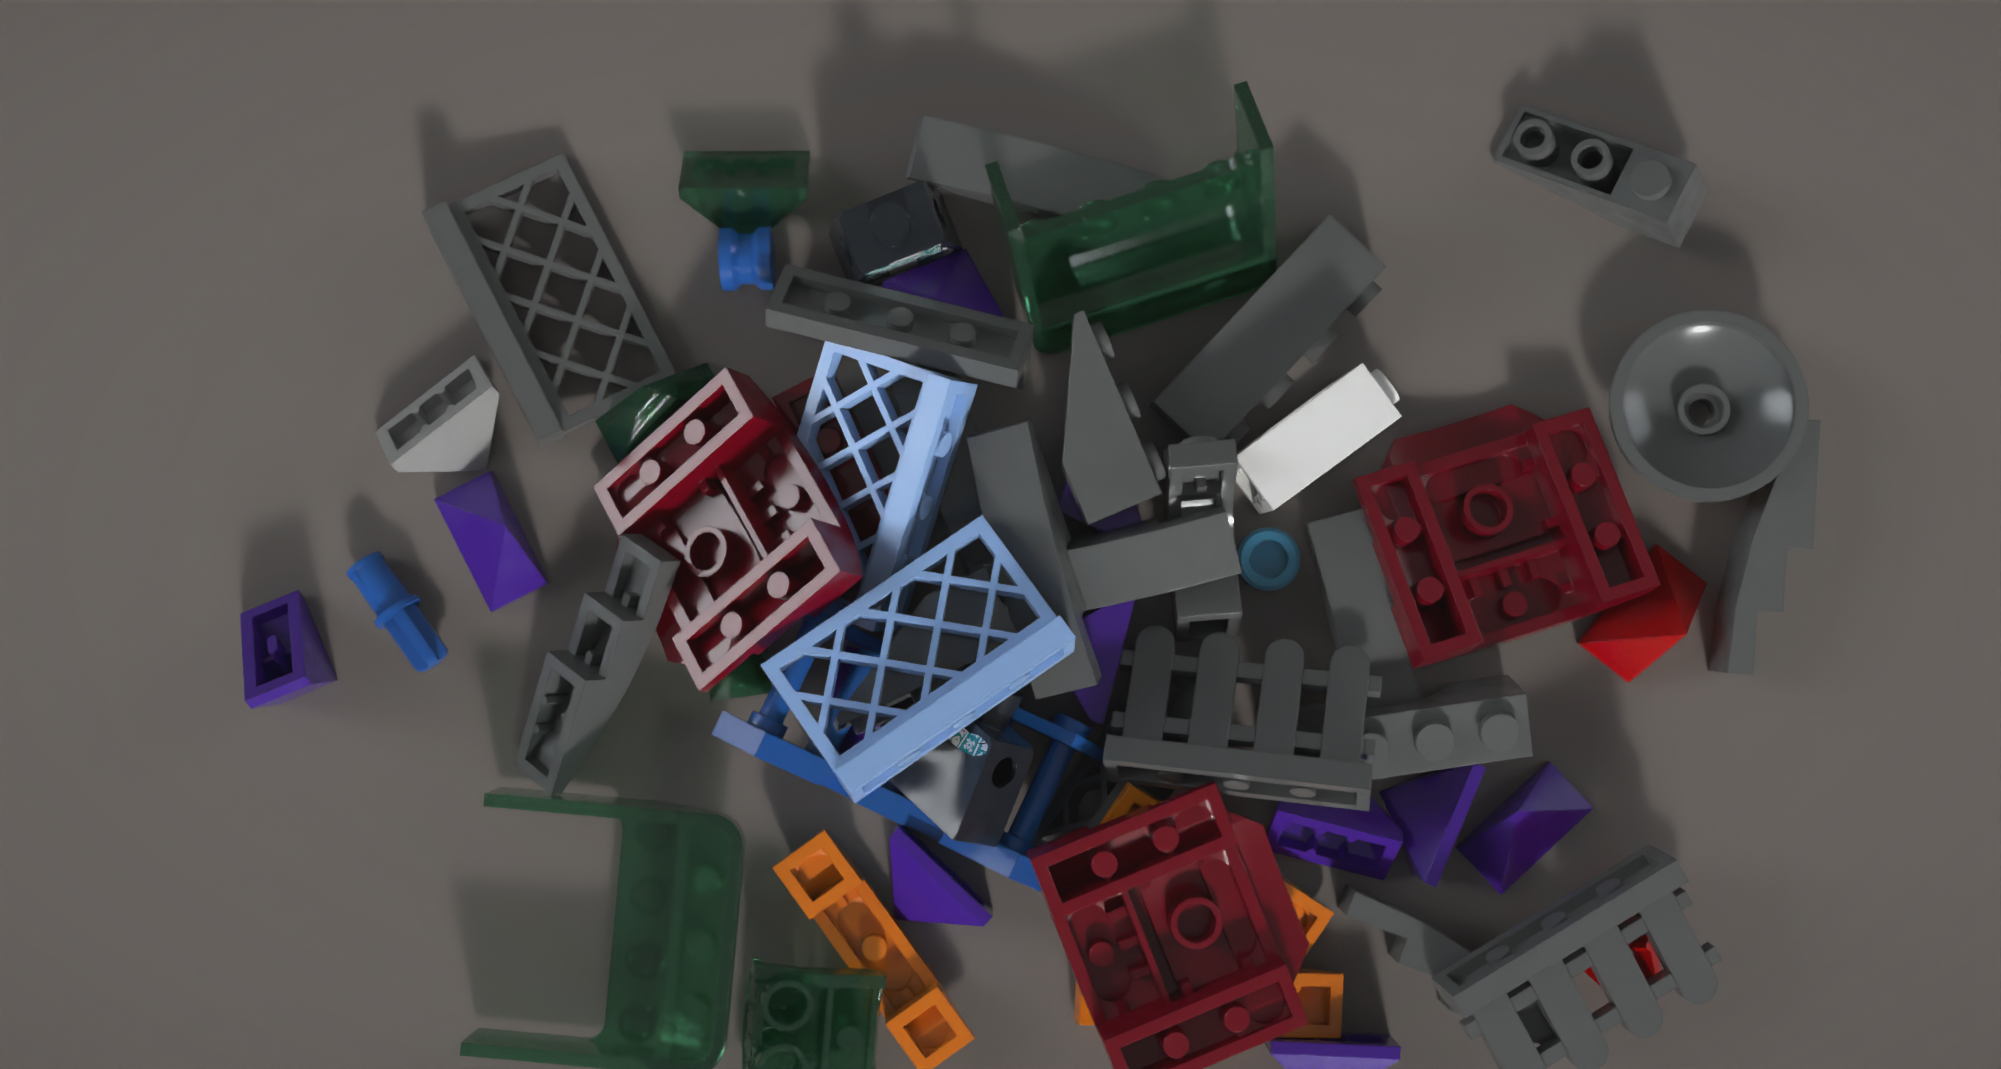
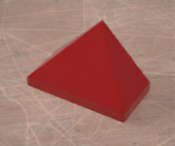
M1654 544L1648 551V554L1661 585L1645 595L1602 610L1577 641L1579 646L1627 683L1631 682L1687 635L1707 585L1705 581L1658 544Z

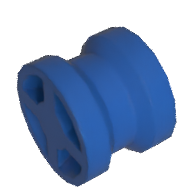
M758 226L753 233L741 234L733 227L719 229L718 264L723 292L737 291L741 285L755 284L761 290H774L776 283L774 234L771 226Z

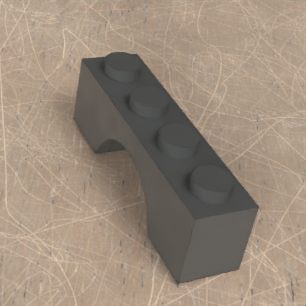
M1508 674L1445 683L1437 693L1414 702L1387 707L1366 708L1363 738L1376 740L1374 761L1361 760L1360 763L1373 764L1372 780L1533 756L1527 694ZM1317 702L1300 705L1297 731L1323 734L1326 704ZM1294 752L1296 756L1320 758V755Z

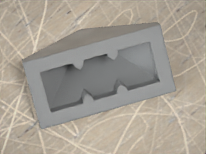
M473 355L377 429L375 434L390 465L397 472L486 471L500 393L483 363L476 355Z

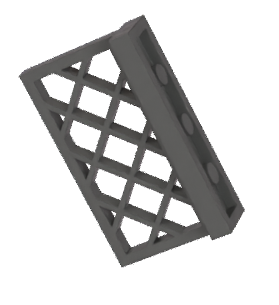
M564 153L558 154L450 205L443 201L422 211L426 225L541 449L564 439L565 434L678 380V375ZM556 174L559 175L569 194L561 217L526 206L534 184ZM522 190L518 203L505 199ZM489 205L514 213L503 244L477 236L467 215ZM574 206L584 225L570 221ZM523 216L557 227L547 259L512 248ZM565 231L592 239L597 249V254L590 274L555 262ZM484 249L499 254L495 269ZM508 257L543 269L532 301L505 292L500 279ZM603 262L613 281L598 277ZM551 272L586 283L576 315L540 304ZM594 286L619 294L622 297L626 310L619 330L584 319ZM513 305L529 310L524 325H522ZM537 313L572 325L561 357L535 349L530 341L529 335ZM631 317L642 338L626 333ZM580 328L615 339L604 372L569 360ZM623 342L649 350L659 370L658 373L637 383L612 375ZM542 362L557 366L553 382H551ZM565 370L601 381L594 404L571 415H568L558 395ZM609 384L624 388L604 398Z

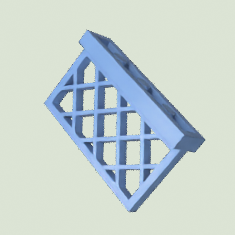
M825 341L797 436L826 479L853 535L863 573L856 597L857 600L926 553L978 384L954 376L944 375L900 359ZM842 355L858 360L868 385L845 398L842 397L835 381ZM875 366L890 372L880 377ZM904 377L923 382L915 409L898 418L885 388ZM874 396L886 426L861 439L848 409ZM828 400H829L831 406H829L828 408H826V407H827ZM837 417L849 447L825 460L816 439L820 426ZM909 426L906 436L903 429ZM891 436L900 458L896 471L879 480L866 450ZM854 457L867 488L842 500L830 470ZM888 488H890V491H889V494H888V497H887L886 494H885V490L888 489ZM872 498L881 520L877 533L861 542L848 511ZM871 549V552H870V555H869V559H868V557H867V555H866V551H868V550ZM916 581L901 591L897 613L907 614ZM838 597L834 601V603L844 608L853 603L842 597ZM891 598L875 608V610L888 612ZM859 619L853 623L872 632L885 631L886 623ZM895 625L894 630H900L903 626Z
M981 515L761 664V667L829 764L852 801L857 803L1073 653L1076 636L1062 617L1054 614L984 516ZM980 538L994 557L990 582L952 576L956 553ZM946 561L944 574L930 572ZM1001 568L1014 586L999 583ZM915 581L941 585L935 619L897 613L901 591ZM950 587L988 593L982 627L944 621ZM996 595L1024 599L1038 618L1018 633L990 629ZM891 598L888 612L875 610V608ZM859 619L886 623L880 658L843 652L846 628ZM895 625L933 631L927 666L889 659ZM941 633L979 638L976 662L963 671L935 667ZM835 636L833 650L819 648V646ZM988 640L1003 642V644L986 655ZM805 656L830 660L824 696L795 691L782 672ZM840 662L877 668L871 704L833 698ZM886 670L924 676L920 701L907 710L880 706ZM933 678L948 680L930 693ZM804 704L821 706L818 723ZM831 708L868 714L864 739L842 755H839L826 736ZM878 716L892 719L875 731Z

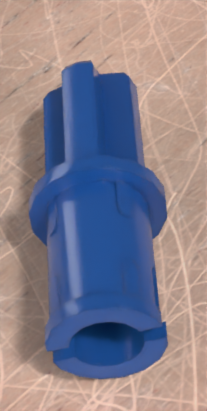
M380 551L373 552L352 565L346 572V575L355 583L364 599L376 614L377 619L374 621L378 629L386 628L412 667L420 673L434 668L448 655V648L419 609L420 597L417 594L410 595L398 577L385 562V557Z

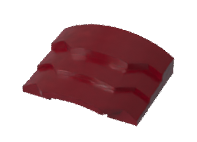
M728 367L719 372L593 486L618 534L616 552L622 534L642 533L681 561L656 627V632L663 646L667 661L685 664L695 685L701 692H708L753 653L760 654L805 615L816 617L863 577L858 550L851 530L817 464L789 423L750 376Z
M1510 404L1459 422L1397 438L1391 443L1379 471L1355 477L1352 480L1374 539L1372 546L1394 601L1391 611L1413 668L1482 651L1569 623L1645 595L1661 585L1590 407L1545 420L1527 410Z
M1214 781L1153 806L1149 804L1094 828L1083 827L1026 851L1050 916L1112 1069H1204L1309 1024L1294 985L1309 942L1285 886L1264 826L1261 822L1227 810Z

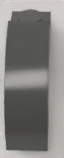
M1194 436L1183 440L1180 444L1168 445V449L1163 450V466L1167 476L1163 479L1164 522L1223 506L1227 512L1234 539L1233 499L1238 468L1235 439L1217 440L1211 436ZM1238 574L1170 592L1175 642L1205 639L1210 634L1216 632H1224L1233 637L1239 636L1243 612Z

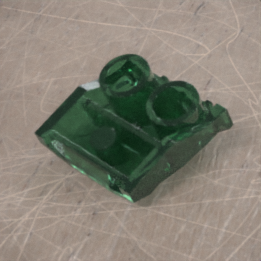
M752 959L746 983L741 1044L742 1069H875L882 991L886 989V974L883 971L864 968L798 967L766 963L760 959Z

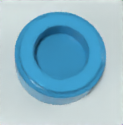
M1270 527L1256 529L1244 536L1237 546L1236 551L1242 570L1239 576L1247 585L1261 591L1281 589L1295 578L1299 570L1300 552L1298 546L1289 534L1280 529Z

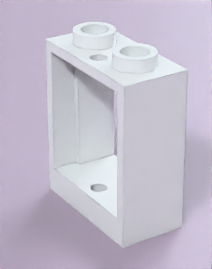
M1361 363L1336 379L1238 451L1236 484L1258 514L1275 510L1402 417L1393 405L1400 400L1397 391L1379 369H1375L1370 373L1365 365Z

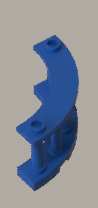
M833 602L816 617L805 615L803 617L805 620L794 642L844 609V607ZM851 625L846 628L844 639L861 647L858 654L880 658L883 641ZM805 656L782 672L795 691L799 692L815 658ZM852 664L836 698L849 700L871 670V667ZM772 685L760 712L758 713L753 710L748 721L722 711L712 735L754 757L850 798L811 738H809L805 748L783 738L788 729L787 726L783 725V722L790 708L774 685ZM1018 707L1008 724L1010 727L1013 722H1016L1052 740L1008 832H1003L996 847L952 840L889 780L859 800L857 804L898 824L911 827L939 841V844L1009 879L1041 892L1026 851L1037 847L1031 843L1075 750L1103 763L1104 749L1088 740L1092 728L1057 712L1053 723ZM831 708L826 736L838 754L842 755L843 752L839 750L851 726L837 732L833 722L840 710Z

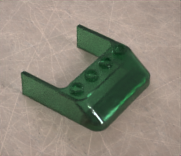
M1247 81L1234 85L1237 150L1232 158L1214 161L1198 172L1170 181H1152L1141 187L1138 191L1111 200L1098 199L1087 202L1076 211L1048 220L1035 219L1020 225L998 161L984 165L1004 251L1026 323L1035 324L1032 342L1037 351L1055 354L1070 350L1074 314L1083 310L1090 325L1101 321L1108 337H1112L1249 293L1260 288L1276 272L1274 146Z
M499 787L485 793L484 807L620 819L623 830L604 1027L596 1036L577 1037L477 1028L461 1042L460 1056L602 1069H713L722 1058L728 1041L746 843L743 830L738 822L722 812L656 800L567 792L551 795L545 790Z

